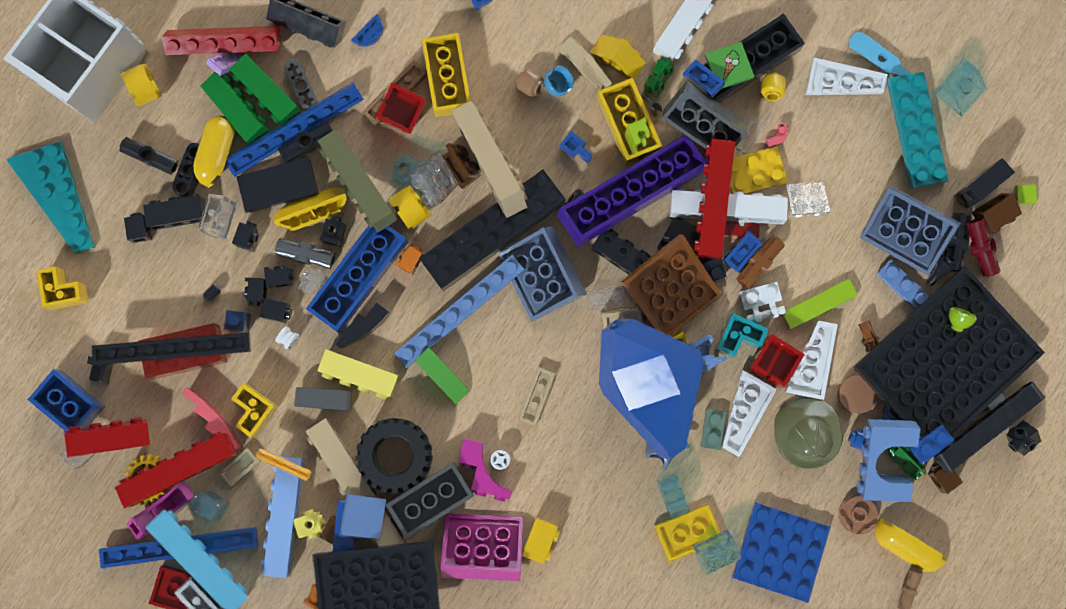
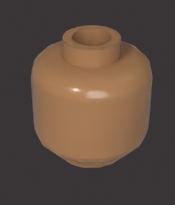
M531 69L520 72L516 78L517 89L529 97L540 95L545 87L543 76Z

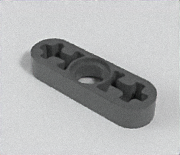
M289 60L285 64V72L300 105L304 110H307L317 104L318 100L301 64L297 60ZM291 66L296 67V71L299 75L298 77H295L294 73L291 71ZM300 81L306 82V88L303 90L296 88L297 83ZM305 94L308 95L310 100H313L311 101V106L305 104L307 102L304 97Z

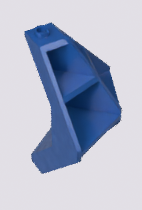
M620 318L614 320L609 326L601 330L599 386L603 395L660 457L673 458L686 449L704 359L700 350L634 319Z

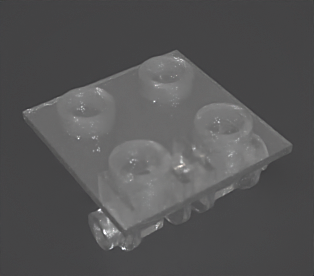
M824 182L786 184L791 208L788 211L789 216L796 218L804 215V217H807L809 214L810 217H813L814 215L824 216V214L830 213Z

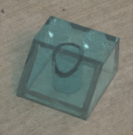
M964 59L933 92L960 116H963L987 88L980 71L968 60Z

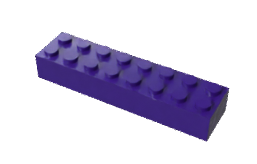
M684 135L559 209L557 217L579 248L671 193L672 190L703 174L704 163L707 162L691 139Z

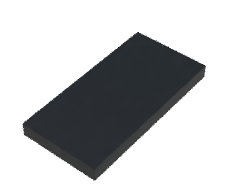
M309 156L236 176L245 213L319 194Z

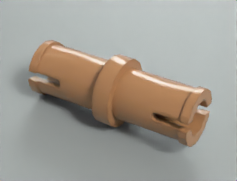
M909 570L905 587L902 586L901 589L903 593L897 608L911 609L914 597L918 594L916 590L922 574Z

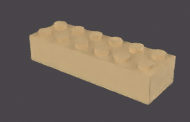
M470 101L452 110L457 128L506 218L527 208L525 200L528 198L524 192V186L520 180H517L513 166L509 165L504 150L500 149L496 136L492 135L487 120L484 121L479 106L475 107L473 102Z

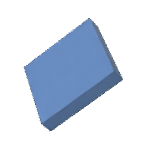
M346 494L340 534L380 539L386 499Z

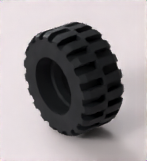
M388 418L367 428V432L362 434L360 444L356 448L358 450L356 461H358L359 465L357 468L362 473V478L370 483L371 487L385 493H400L410 490L425 479L433 460L432 445L428 440L427 434L418 425L401 418ZM390 437H400L406 440L413 451V459L410 466L399 474L385 472L377 462L376 455L379 445Z

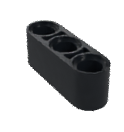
M191 143L187 146L172 184L173 191L182 198H187V195L194 194L198 184L194 170L191 174H187V170L190 167L194 168L195 157L193 155L198 150V143ZM186 184V190L184 192H180L181 186Z

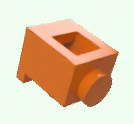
M412 244L401 252L399 256L400 262L396 260L394 264L413 276L421 262L419 258L423 256V253H421L422 249Z

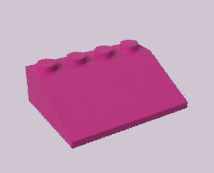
M445 514L441 577L520 581L523 517Z

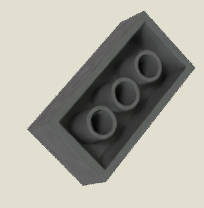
M688 81L684 83L665 106L662 115L663 120L705 149L706 144H710L712 139L734 141L736 147L747 135L748 124Z
M454 462L387 503L386 507L407 539L475 495Z

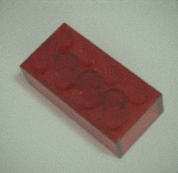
M211 323L138 340V342L221 335L222 333L220 325ZM224 354L143 361L142 365L145 379L154 380L227 363V357Z

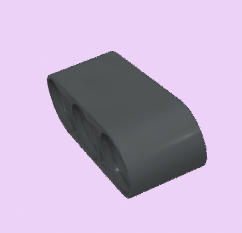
M296 387L294 407L350 411L352 392Z

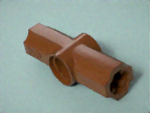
M772 235L764 246L748 261L749 264L736 278L738 283L747 289L752 287L759 276L767 271L772 265L774 258L784 248L785 244L783 241Z

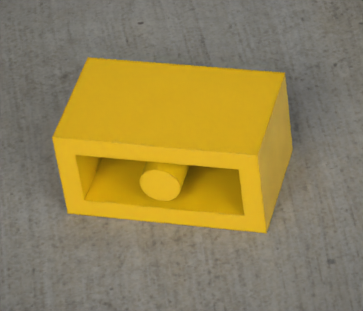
M536 517L522 556L542 564L545 563V560L549 561L553 552L550 549L552 542H557L560 531L557 530L558 526Z

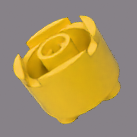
M146 63L121 72L123 81L130 95L134 97L133 101L138 108L162 97Z
M410 185L388 199L409 231L431 216L429 210L421 202L422 200Z

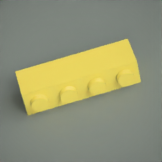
M326 349L317 370L322 373L321 377L329 380H332L333 377L340 379V384L348 387L352 383L358 386L357 390L369 393V390L376 392V397L384 400L387 397L393 398L400 376Z

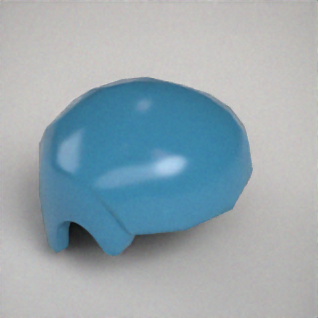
M557 66L546 73L544 85L551 95L563 96L573 88L574 80L567 68Z

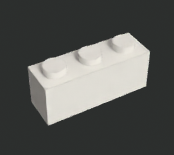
M192 576L175 591L177 597L189 609H222Z

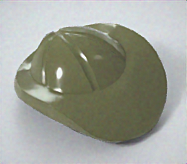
M799 398L784 405L776 414L774 422L775 441L780 454L791 465L802 469H814L826 465L839 453L843 443L842 425L833 408L826 402L814 398Z

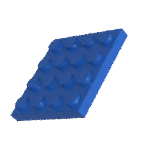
M754 502L732 578L809 603L830 527Z

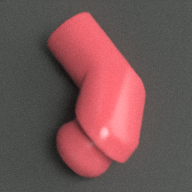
M786 123L778 124L775 135L765 139L768 148L785 142L789 132Z

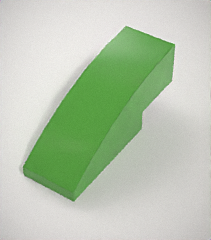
M430 348L426 349L415 360L455 404L469 392L466 386Z

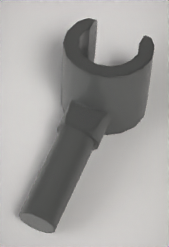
M646 93L641 95L650 105L651 113L654 117L657 116L656 110L663 112L660 102H654Z

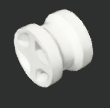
M286 326L280 331L275 341L278 344L282 343L286 350H290L300 335L291 332L290 328Z
M503 450L495 451L491 456V464L498 470L505 469L510 463L509 454Z

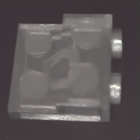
M440 152L434 154L425 164L419 165L410 174L413 187L419 190L422 195V202L429 207L441 204L459 185Z

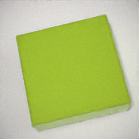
M1036 185L1015 186V198L1018 205L1037 204Z

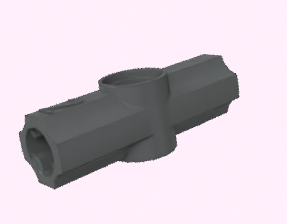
M279 238L275 246V254L294 259V261L306 265L314 264L331 269L335 260L334 252L319 249L314 245L304 242L297 243Z

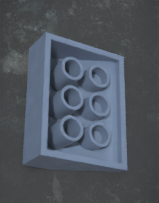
M892 186L886 191L860 238L929 276L961 223Z
M553 226L543 227L499 253L502 262L513 255L525 269L512 280V283L531 322L587 294Z

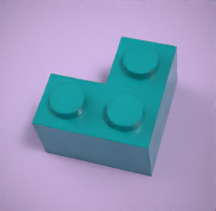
M732 313L725 324L714 351L734 358L742 342L754 348H760L769 329Z

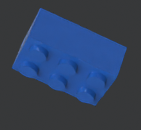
M56 369L49 373L27 399L64 431L72 426H80V428L89 427V424L105 408L102 403L66 373Z

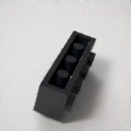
M270 0L266 19L274 25L286 27L291 32L300 33L310 40L319 41L325 46L333 48L342 41L346 21L296 0Z
M610 228L599 235L591 250L629 275L646 262L650 255L644 250L639 251L634 248L635 245L631 241L619 238V234Z

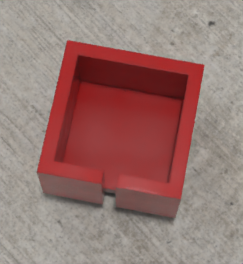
M391 82L382 98L385 102H380L374 119L406 134H411L426 99Z
M770 334L764 340L748 369L761 377L767 376L766 380L778 388H785L805 354L775 335Z

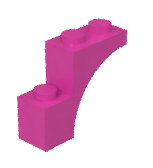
M464 439L458 462L462 463V467L469 469L477 466L471 490H475V495L486 497L487 494L494 495L495 500L505 502V499H510L512 491L498 485L485 468L483 461L484 444Z
M181 481L158 501L133 516L127 523V526L136 539L139 540L149 534L145 526L162 510L166 512L171 510L174 514L182 511L194 498L191 487L186 485L184 481Z

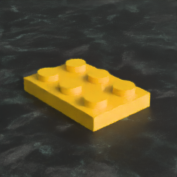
M777 146L733 158L730 184L731 194L733 192H743L745 195L788 182Z

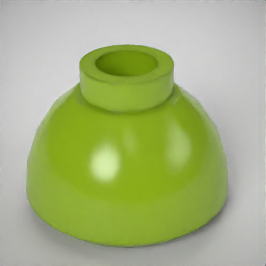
M952 307L949 311L951 328L959 332L969 328L977 320L974 314L960 308Z

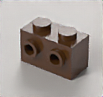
M1001 193L974 210L972 214L974 218H985L989 233L994 234L999 232L1004 225L1014 222L1016 217L1021 215L1022 212L1014 194Z

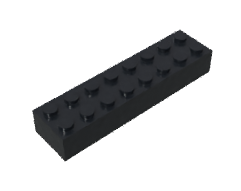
M544 169L523 183L524 192L528 198L525 200L527 208L506 218L497 202L419 258L443 292L565 205V197Z

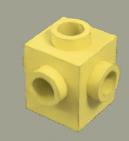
M313 509L302 512V517L293 519L299 538L308 536L309 539L321 535L320 531H323L326 525L324 515H320L319 511L313 512Z

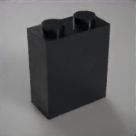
M1001 158L988 166L955 194L958 203L966 207V209L977 204L1012 176L1015 171Z

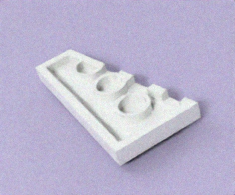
M813 58L805 95L883 94L888 74Z
M742 370L721 446L737 457H740L777 390Z

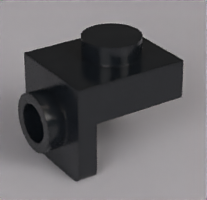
M698 257L713 282L727 277L722 258Z

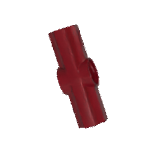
M980 217L968 221L966 224L972 240L971 251L973 256L978 259L982 275L990 277L999 274L1001 270L996 257V242L993 237H990L985 218Z

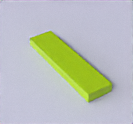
M847 279L786 310V313L781 315L789 330L858 296V293L851 280Z

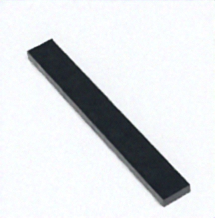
M250 333L93 345L92 365L251 352Z

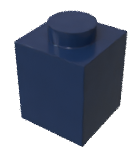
M226 310L224 330L238 333L249 332L251 315L246 312Z

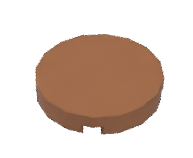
M860 375L847 377L841 382L838 399L845 410L861 414L868 412L874 407L877 401V394Z
M853 495L847 497L841 503L838 517L841 525L847 531L863 535L875 528L879 512L872 500H863L862 496Z

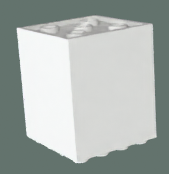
M47 0L4 57V60L39 86L96 123L125 84L121 72L138 66L148 51L143 47L145 44L132 33L133 31L117 17L114 19L104 8H98L94 5L93 1Z

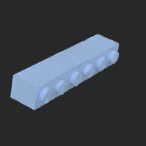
M280 456L304 467V458ZM274 466L273 470L276 472V476L271 483L273 499H270L268 506L271 514L270 519H267L266 522L268 537L265 538L263 550H266L265 558L261 561V570H263V576L287 578L291 573L296 534L293 519L298 518L302 479Z

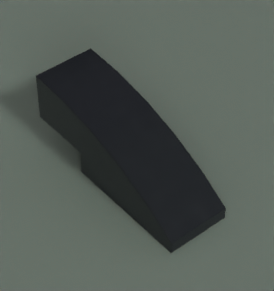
M376 303L365 318L360 314L357 315L335 345L342 349L364 339L380 327L391 313Z

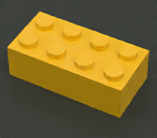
M459 33L421 39L436 118L452 115V110L471 101Z
M633 78L597 92V101L625 166L646 158L662 148V144ZM646 118V125L650 132L649 138L645 136L644 132L646 147L641 142L637 147L638 152L632 154L624 136L627 125Z

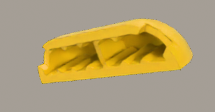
M213 116L207 121L194 160L195 176L206 187L214 185L212 181L217 175L221 176L235 133V128L225 116Z
M334 187L323 190L319 194L302 198L280 208L274 214L273 221L278 227L281 226L290 229V231L309 226L340 213L347 200L344 189Z
M882 518L877 520L875 526L876 539L882 547L924 572L937 571L946 564L948 559L943 557V554L896 525H891Z

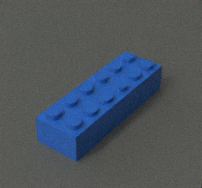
M368 226L306 307V310L340 334L409 243L408 240L390 226L379 232L374 227L370 229Z

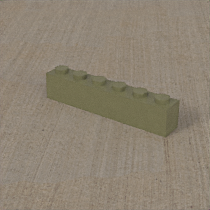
M335 129L319 139L318 143L321 148L318 150L324 159L327 157L330 159L328 165L333 172L337 171L339 173L336 177L341 185H347L348 189L345 191L351 200L355 198L358 202L355 206L360 214H366L367 217L364 220L370 229L374 227L379 232L397 220L395 215L338 130Z

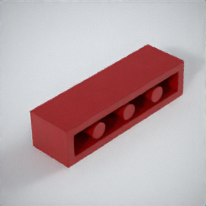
M142 417L131 418L128 422L114 420L110 421L108 425L93 423L89 424L87 428L72 426L64 431L67 458L150 445L148 423Z

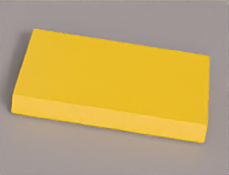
M709 504L654 525L668 562L723 541Z

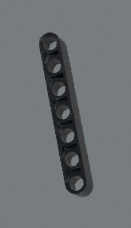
M1034 381L1025 384L993 411L987 413L956 437L953 443L936 454L934 458L945 473L951 472L1043 401L1045 396Z

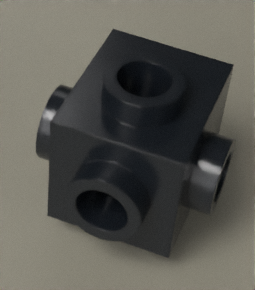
M1024 420L1017 426L1012 427L1006 434L1010 449L1014 452L1018 451L1023 456L1033 451L1041 442L1038 430Z

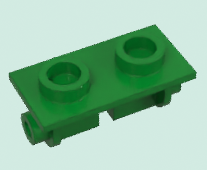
M661 57L660 60H657L652 70V73L657 76L649 75L644 84V91L647 93L652 91L656 98L664 91L665 83L674 72L675 66L669 57L668 59Z
M897 446V448L891 447L888 450L889 456L898 465L904 461L907 462L902 469L911 478L917 480L922 475L920 472L924 475L926 474V464H921L911 453L912 451L909 447Z

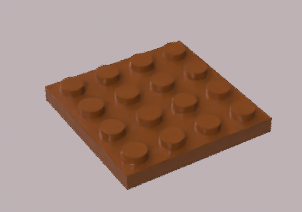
M679 234L621 281L650 326L670 337L722 296L682 234Z

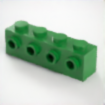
M244 54L229 68L233 73L231 77L238 85L242 83L246 87L244 91L251 98L255 96L259 100L257 104L264 111L268 109L272 113L270 117L277 124L279 122L284 124L301 112L298 106L247 54Z
M214 71L200 87L245 142L252 143L262 137L270 129L266 124L267 120L254 110L256 107L252 102L244 98V92L231 82L233 79L229 74L219 75Z

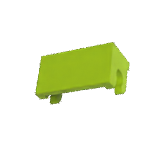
M646 118L627 125L624 136L632 154L638 152L637 147L641 142L646 147L644 132L647 138L650 135L646 125Z

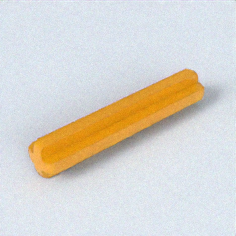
M263 448L257 451V459L305 481L310 479L312 471Z

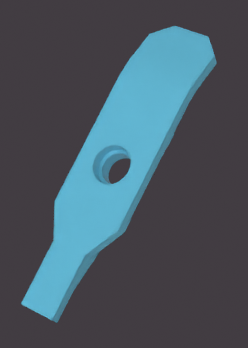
M862 32L854 33L848 40L851 49L863 55L885 73L896 76L911 74L902 67L899 58ZM882 56L884 58V62H880L878 60V57Z

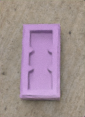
M220 53L208 58L206 64L217 74L223 75L230 72L229 68L242 56L239 53Z

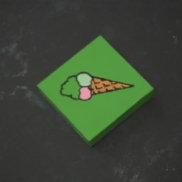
M742 42L705 54L710 71L725 81V85L721 89L754 78Z

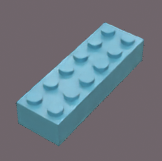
M162 510L145 526V529L223 609H237L249 598L245 594L248 592L241 583H234L231 580L234 576L226 568L221 569L218 566L220 561L213 554L207 555L205 553L206 547L197 539L194 541L190 537L193 533L185 525L180 526L176 522L178 517L171 510L168 512Z

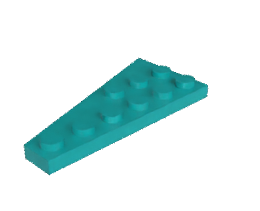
M59 141L6 159L73 252L78 254L95 248L63 143Z

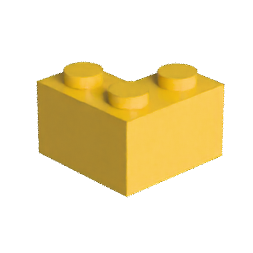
M600 35L589 52L599 64L612 67L624 79L633 78L635 80L646 63L641 58V53L632 48L629 40L626 38H616L612 35Z
M55 266L36 270L42 308L56 310L89 303L86 284L78 281L66 284L63 269Z
M242 383L231 398V400L247 410L235 427L250 438H257L279 407L250 385Z

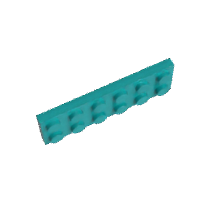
M919 72L889 77L886 81L910 189L948 182L925 73Z

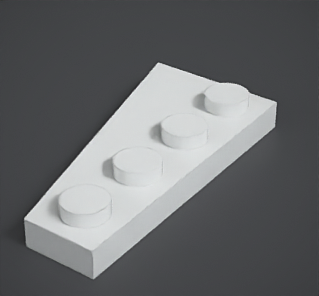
M824 321L816 322L803 350L805 356L792 375L785 393L824 400L838 324Z

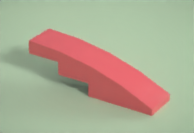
M185 387L181 394L195 402L197 405L193 411L209 421L205 429L212 434L219 431L221 434L228 433L234 448L241 450L243 445L225 418L192 388Z

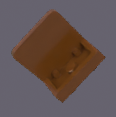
M452 143L446 145L449 152L442 156L441 159L460 188L464 189L481 176L478 172L480 169L474 161L470 160L468 157L469 152L463 145Z

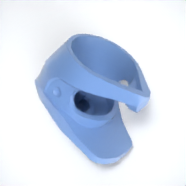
M707 335L688 344L700 350L704 359L701 375L706 374L713 367L727 360V357L710 355L713 342L712 335Z

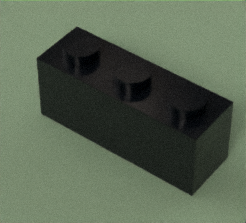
M189 194L187 198L181 199L179 197L168 198V201L163 202L153 200L149 204L143 205L146 228L152 231L208 221L205 199L200 195L198 196V194Z

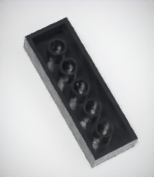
M784 13L740 41L742 42L754 78L721 89L712 99L720 104L802 50L805 43Z

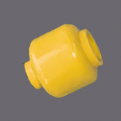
M771 72L765 75L762 79L761 94L768 101H778L786 92V78L778 72Z

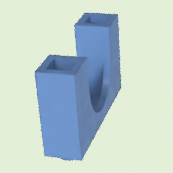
M867 419V426L863 428L865 443L861 446L863 461L859 464L861 478L857 482V492L860 493L863 500L911 502L913 483L910 478L902 475L881 474L876 471V461L879 455L890 447H918L920 427L915 421Z

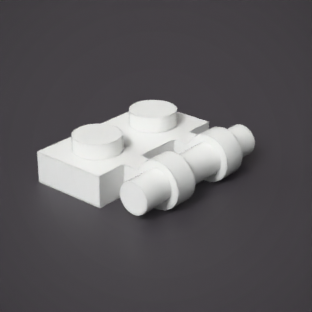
M777 282L740 292L744 310L752 309L754 313L746 316L747 320L759 323L762 322V319L777 318L779 315L786 313L784 306L776 308L775 302L782 301ZM769 304L770 310L759 312L758 307Z

